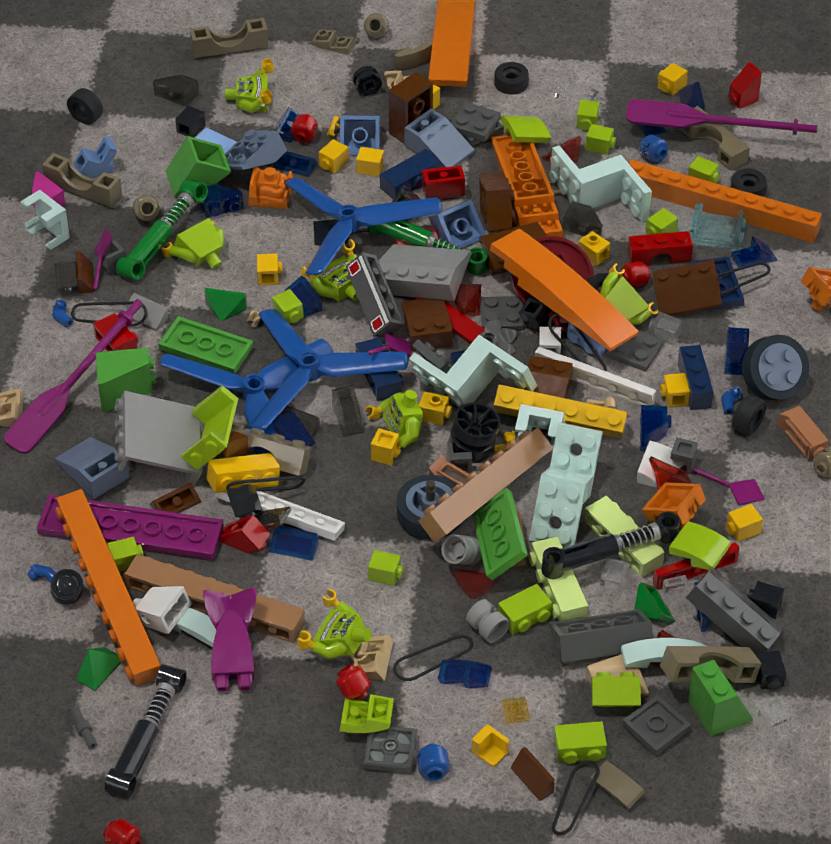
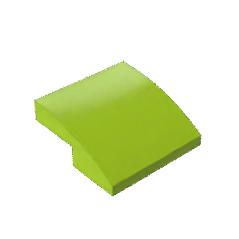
M501 116L505 132L511 134L513 142H550L551 135L539 117Z
M687 522L669 546V553L690 558L691 566L709 570L711 566L713 568L716 567L731 546V542L707 527Z
M370 694L369 702L345 698L339 731L371 733L390 728L394 698Z

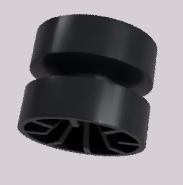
M473 402L460 406L455 413L448 442H452L453 453L471 452L472 462L487 459L493 452L500 428L498 414L491 407L482 403Z

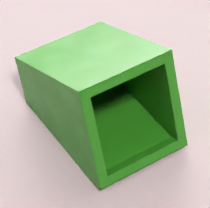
M187 136L165 172L173 195L178 198L180 195V185L184 180L203 182L209 189L226 177L231 170L222 145Z
M148 348L96 353L98 388L102 412L114 409L116 400L121 398L124 391L142 395L152 392V384L156 383L155 371H150V369H154L153 356L148 355Z
M715 660L692 668L688 701L710 737L753 721L749 711Z

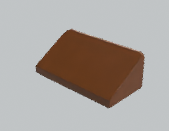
M77 251L76 266L79 293L95 292L93 289V263L83 253Z
M233 431L229 436L227 448L223 450L222 458L246 456L248 436Z
M190 482L153 500L150 506L154 510L180 513L200 503L201 500Z
M523 747L513 762L511 770L534 796L541 801L554 793L555 779L526 747Z

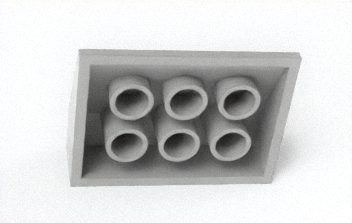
M393 244L379 259V264L392 295L455 301L471 256V251Z

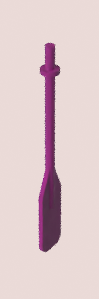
M633 99L628 102L626 119L629 123L686 128L707 122L793 131L792 135H797V131L817 133V125L799 124L798 119H794V123L707 115L686 104Z
M136 299L127 311L121 310L118 313L119 320L64 383L39 394L6 432L4 439L8 446L19 453H27L33 449L64 413L71 387L95 361L96 353L102 352L125 325L130 326L134 322V314L143 305L141 300Z

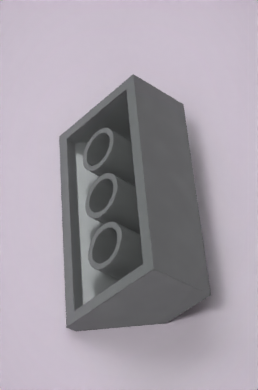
M712 566L685 597L741 647H750L755 655L756 653L766 652L781 634L782 627Z
M641 609L550 623L557 656L562 663L569 665L576 664L579 660L597 661L604 656L615 657L622 654V645L645 639H653L652 622Z

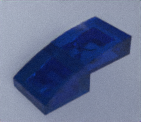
M442 660L438 680L441 684L463 683L465 688L488 687L492 667L491 665L468 660Z

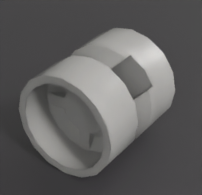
M453 534L445 538L442 543V556L448 563L472 566L478 563L482 557L478 539L475 537Z
M486 599L474 604L466 616V622L475 630L479 629V634L489 643H494L503 637L510 626V621L501 612H497V609Z

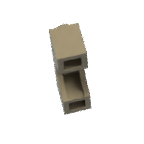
M264 18L245 20L242 28L231 35H218L209 26L190 29L191 48L194 58L269 47L268 29Z
M699 106L694 107V109L699 110V111H701V112H703V113L709 115L707 112H705L704 110H702ZM706 122L686 128H679L690 139L704 138L715 142L719 146L717 160L730 171L748 162L750 147L721 124Z
M52 153L42 164L43 175L63 190L110 208L122 197L121 180L116 176L103 172L96 179L86 177L73 166L70 159Z
M232 423L230 434L236 431L248 436L247 452L251 447H263L274 455L281 471L298 476L306 473L312 447L306 446L305 442L301 440H285L283 435L272 434L271 436L264 434L262 429L252 428L250 430L244 428V425L241 423Z
M666 646L660 667L671 682L690 683L693 667L715 660L724 675L732 682L754 683L762 663L750 647Z

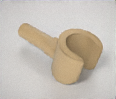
M252 311L247 319V322H253L252 327L256 328L261 321L257 311Z
M607 397L604 401L591 399L586 401L588 404L616 409L615 400L612 397Z

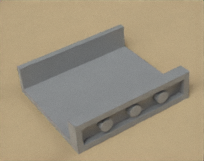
M124 391L121 398H118L115 403V411H117L115 427L118 428L115 437V444H118L115 460L118 461V470L123 471L127 461L131 460L185 472L186 484L191 482L195 486L202 473V467L196 470L181 458V454L200 440V420L192 414L194 406Z

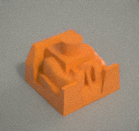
M254 167L249 185L248 206L288 209L292 188L286 182L293 179L292 171H289L287 176L272 167H268L265 170Z
M808 267L801 282L809 289L813 299L811 306L817 311H822L824 307L831 308V270Z
M665 482L643 507L642 511L651 523L656 521L661 513L673 512L679 516V529L682 530L685 524L693 518L694 513L697 512V506L700 507L706 499L701 484Z

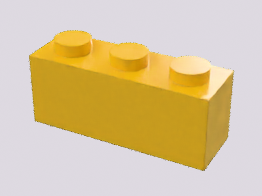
M272 453L212 459L208 462L207 480L214 493L228 492L226 486L234 481L276 478L280 474V466ZM279 481L236 484L230 488H238L245 484L255 485V488L278 486Z

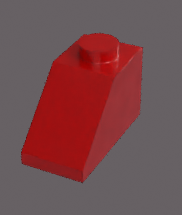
M747 63L730 84L729 101L739 109L759 100L762 72L753 63Z
M254 515L228 523L222 530L219 542L248 554L262 550L267 544L266 540L270 533Z

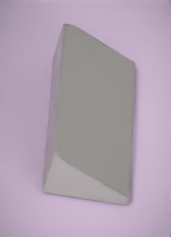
M136 293L131 296L129 301L139 299L147 308V317L142 325L157 331L169 319L166 307ZM127 304L124 311H127L132 304ZM142 307L133 316L135 322L141 321L144 316V309Z

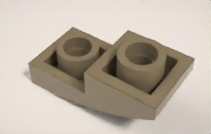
M318 30L312 40V44L321 49L350 54L356 41L354 37H337L334 30Z
M426 41L414 50L406 47L394 55L395 69L404 70L430 60L432 44Z
M605 761L599 767L600 772L595 785L608 792L612 799L627 809H630L645 793L640 785L608 761Z

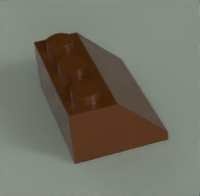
M538 222L479 237L481 247L487 253V266L490 275L508 271L504 268L505 261L490 251L491 243L519 228L534 239L546 237L547 234Z
M714 259L653 271L654 289L660 318L722 307L719 274Z

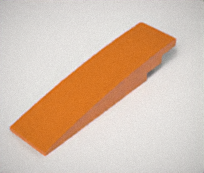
M438 0L428 79L435 86L467 87L475 0Z
M511 134L491 137L499 170L503 172L505 178L509 179V184H511L512 190H514L515 202L511 203L512 209L515 210L517 227L538 222L547 236L563 238V229L559 222V212L554 202V193L534 143L513 142Z
M520 228L491 243L490 251L505 261L504 268L519 278L518 286L609 351L614 350L638 335L639 331L596 289Z

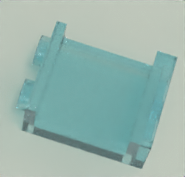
M695 203L690 229L692 243L694 245L737 251L738 244H743L744 232L741 230H745L747 219L743 218L744 210L739 211L738 217L703 213V204Z

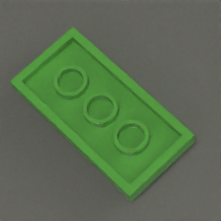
M180 316L176 318L158 343L159 350L234 374L254 347L252 340Z
M505 488L472 514L486 576L491 580L503 574L528 555L512 492Z

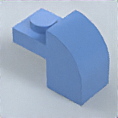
M104 136L96 151L82 148L73 163L75 168L89 178L100 176L103 172L110 173L115 168L112 158L115 157L117 151L112 138Z

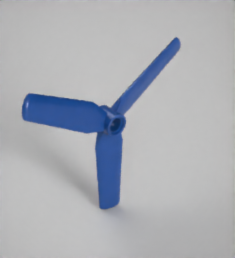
M293 178L286 182L289 187L320 210L339 220L329 231L307 268L306 274L308 275L322 274L348 236L356 232L359 227L438 214L442 211L441 202L436 197L357 208L354 205L340 204L300 178Z
M267 309L261 311L259 316L286 355L296 362L299 368L283 382L251 422L249 428L265 430L306 386L308 381L317 380L320 376L334 377L405 370L408 366V355L406 352H378L371 355L367 352L318 355L316 352L311 351L309 346L277 310Z
M319 339L308 345L311 351L316 352L318 355L333 353L330 344L324 339ZM165 354L160 359L161 366L220 387L223 385L229 390L241 392L244 401H246L244 413L248 429L250 430L249 425L269 401L265 394L279 389L283 382L299 368L296 362L286 356L264 367L258 374H249L244 378L225 370L171 354ZM274 422L264 430V434L271 436L275 434ZM253 447L255 455L271 453L263 447Z

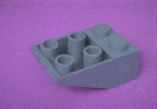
M429 109L404 128L405 146L416 153L424 149L428 150L441 161V168L457 166L474 153L473 147L448 119L433 109Z
M249 130L239 142L232 146V149L225 156L230 169L245 170L276 162L287 151V148L278 131Z
M91 437L54 458L55 462L93 500L129 478L128 462L123 471L118 470V461L115 460L117 450Z

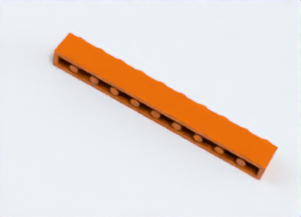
M632 159L628 163L651 189V197L814 243L819 232L822 213Z
M80 489L57 497L58 507L55 508L56 515L59 521L63 520L65 523L62 525L66 538L71 537L72 539L70 546L73 554L79 555L77 562L81 572L86 571V584L89 590L93 589L95 592L92 596L96 607L101 606L103 612H100L104 625L109 624L110 626L108 633L111 642L117 643L119 647L116 648V652L120 662L125 661L127 665L124 667L128 680L133 679L136 687L156 680L161 665L83 490Z

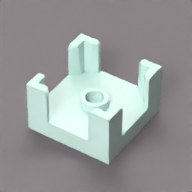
M38 190L21 201L22 209L35 203L37 214L36 217L26 222L24 226L25 230L30 234H34L44 227L54 234L56 238L45 244L46 247L52 250L70 238L66 209L41 190Z
M521 404L515 431L519 432V436L527 429L531 432L532 427L549 430L548 436L552 437L551 445L554 448L558 423L566 424L564 412Z

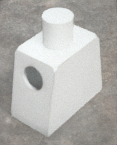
M183 586L152 587L142 599L136 598L133 601L143 626L167 634L171 632L192 604Z

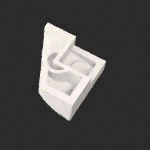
M649 441L637 472V483L659 488L667 478L673 477L679 468L683 465L687 466V463L670 459L672 448Z

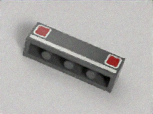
M362 252L345 267L356 291V296L363 308V313L368 320L371 332L374 336L385 338V332L392 335L405 324L376 255Z

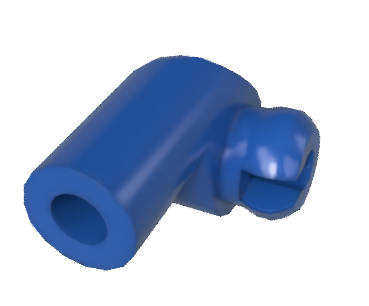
M57 300L53 306L52 316L59 323L69 327L73 324V318L66 315L67 303L64 300Z
M735 386L722 395L721 402L725 415L734 413L733 404L742 396L740 387Z
M39 564L32 565L27 573L33 580H38L39 576H43L50 583L56 574L51 567Z

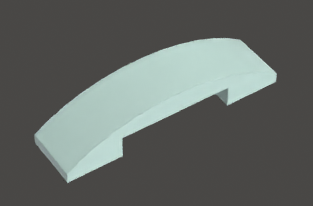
M188 608L173 629L179 633L183 630L213 647L216 629L209 616Z
M653 638L622 645L621 653L625 667L648 668L650 662H661L666 646L706 645L680 638Z

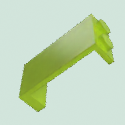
M223 385L194 407L192 414L202 421L205 426L201 439L181 454V458L196 470L227 448L238 398Z

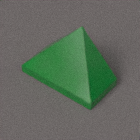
M205 288L206 305L220 321H224L247 309L246 293Z
M641 582L638 585L634 610L641 609L650 620L674 623L675 619L654 586Z
M106 647L88 649L76 681L96 691L121 663L117 653Z

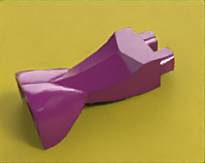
M249 588L233 595L203 590L205 607L216 629L211 658V675L216 691H228L229 680L238 679V690H251L252 679H255L247 628L256 606L257 588Z

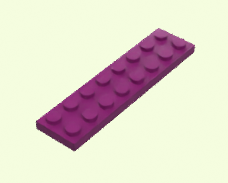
M49 494L37 526V534L66 538L62 527L65 523L63 520L59 521L55 512V508L58 507L56 498L60 496ZM87 500L106 544L134 537L136 545L141 544L143 550L214 559L219 537L224 527L223 519Z

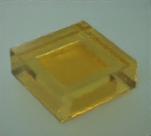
M525 697L502 700L506 724L529 721L530 716Z

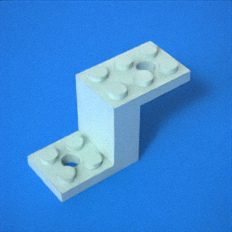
M560 146L552 148L550 179L553 183L557 182L561 193L566 195L571 206L575 207L579 213L621 198L622 202L630 207L635 217H638L641 222L647 221L650 214L652 191L622 155L579 169Z
M480 335L477 336L447 374L416 353H413L409 358L413 365V371L419 375L417 378L425 385L429 383L433 385V389L439 395L446 394L449 396V400L457 407L466 403H473L498 372L506 379L510 377L515 380L514 383L523 390L527 388L533 392L537 387L526 365Z
M558 423L551 464L541 474L529 537L530 541L536 542L558 536L562 548L575 545L582 506L590 497L603 431ZM573 443L581 445L582 453L580 455H574L571 452L570 448ZM556 516L561 519L562 525L560 528H553L550 525L551 517Z

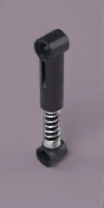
M663 512L653 523L648 524V526L644 525L642 528L638 527L636 530L632 529L631 532H621L620 535L610 533L562 549L549 547L543 552L542 574L548 579H558L565 571L616 556L622 550L624 551L626 547L630 549L632 545L636 547V544L642 545V542L647 544L648 540L651 542L659 540L666 544L672 543L678 535L680 518L673 512Z
M164 664L159 668L154 696H152L141 720L137 721L115 768H111L108 772L104 786L106 792L127 798L131 797L136 786L137 776L159 733V720L163 719L164 710L168 708L167 704H170L169 699H172L176 692L180 693L185 685L186 670Z

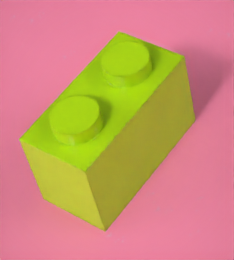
M535 584L499 602L498 611L510 621L508 630L514 635L518 632L527 631L538 622L543 623L547 621L552 615V601L538 584Z
M597 672L596 677L591 678V707L641 706L640 676H635L634 672H621L620 676H611L610 672Z
M603 721L554 725V744L557 762L572 764L581 760L595 762L605 759L607 743Z

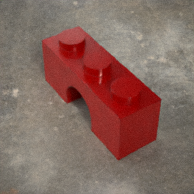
M689 231L629 236L627 254L629 262L640 261L646 266L651 265L652 259L659 254H668L671 264L685 263L692 259L693 243Z

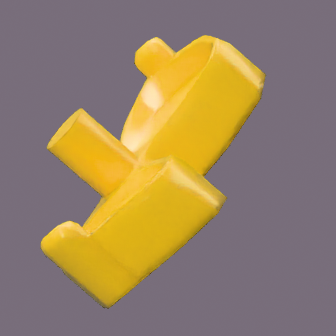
M334 116L327 136H335V127L340 128V124L337 123L340 120L339 116Z
M515 431L504 433L503 439L505 444L495 445V453H498L500 450L503 452L507 451L504 447L514 439L516 440Z

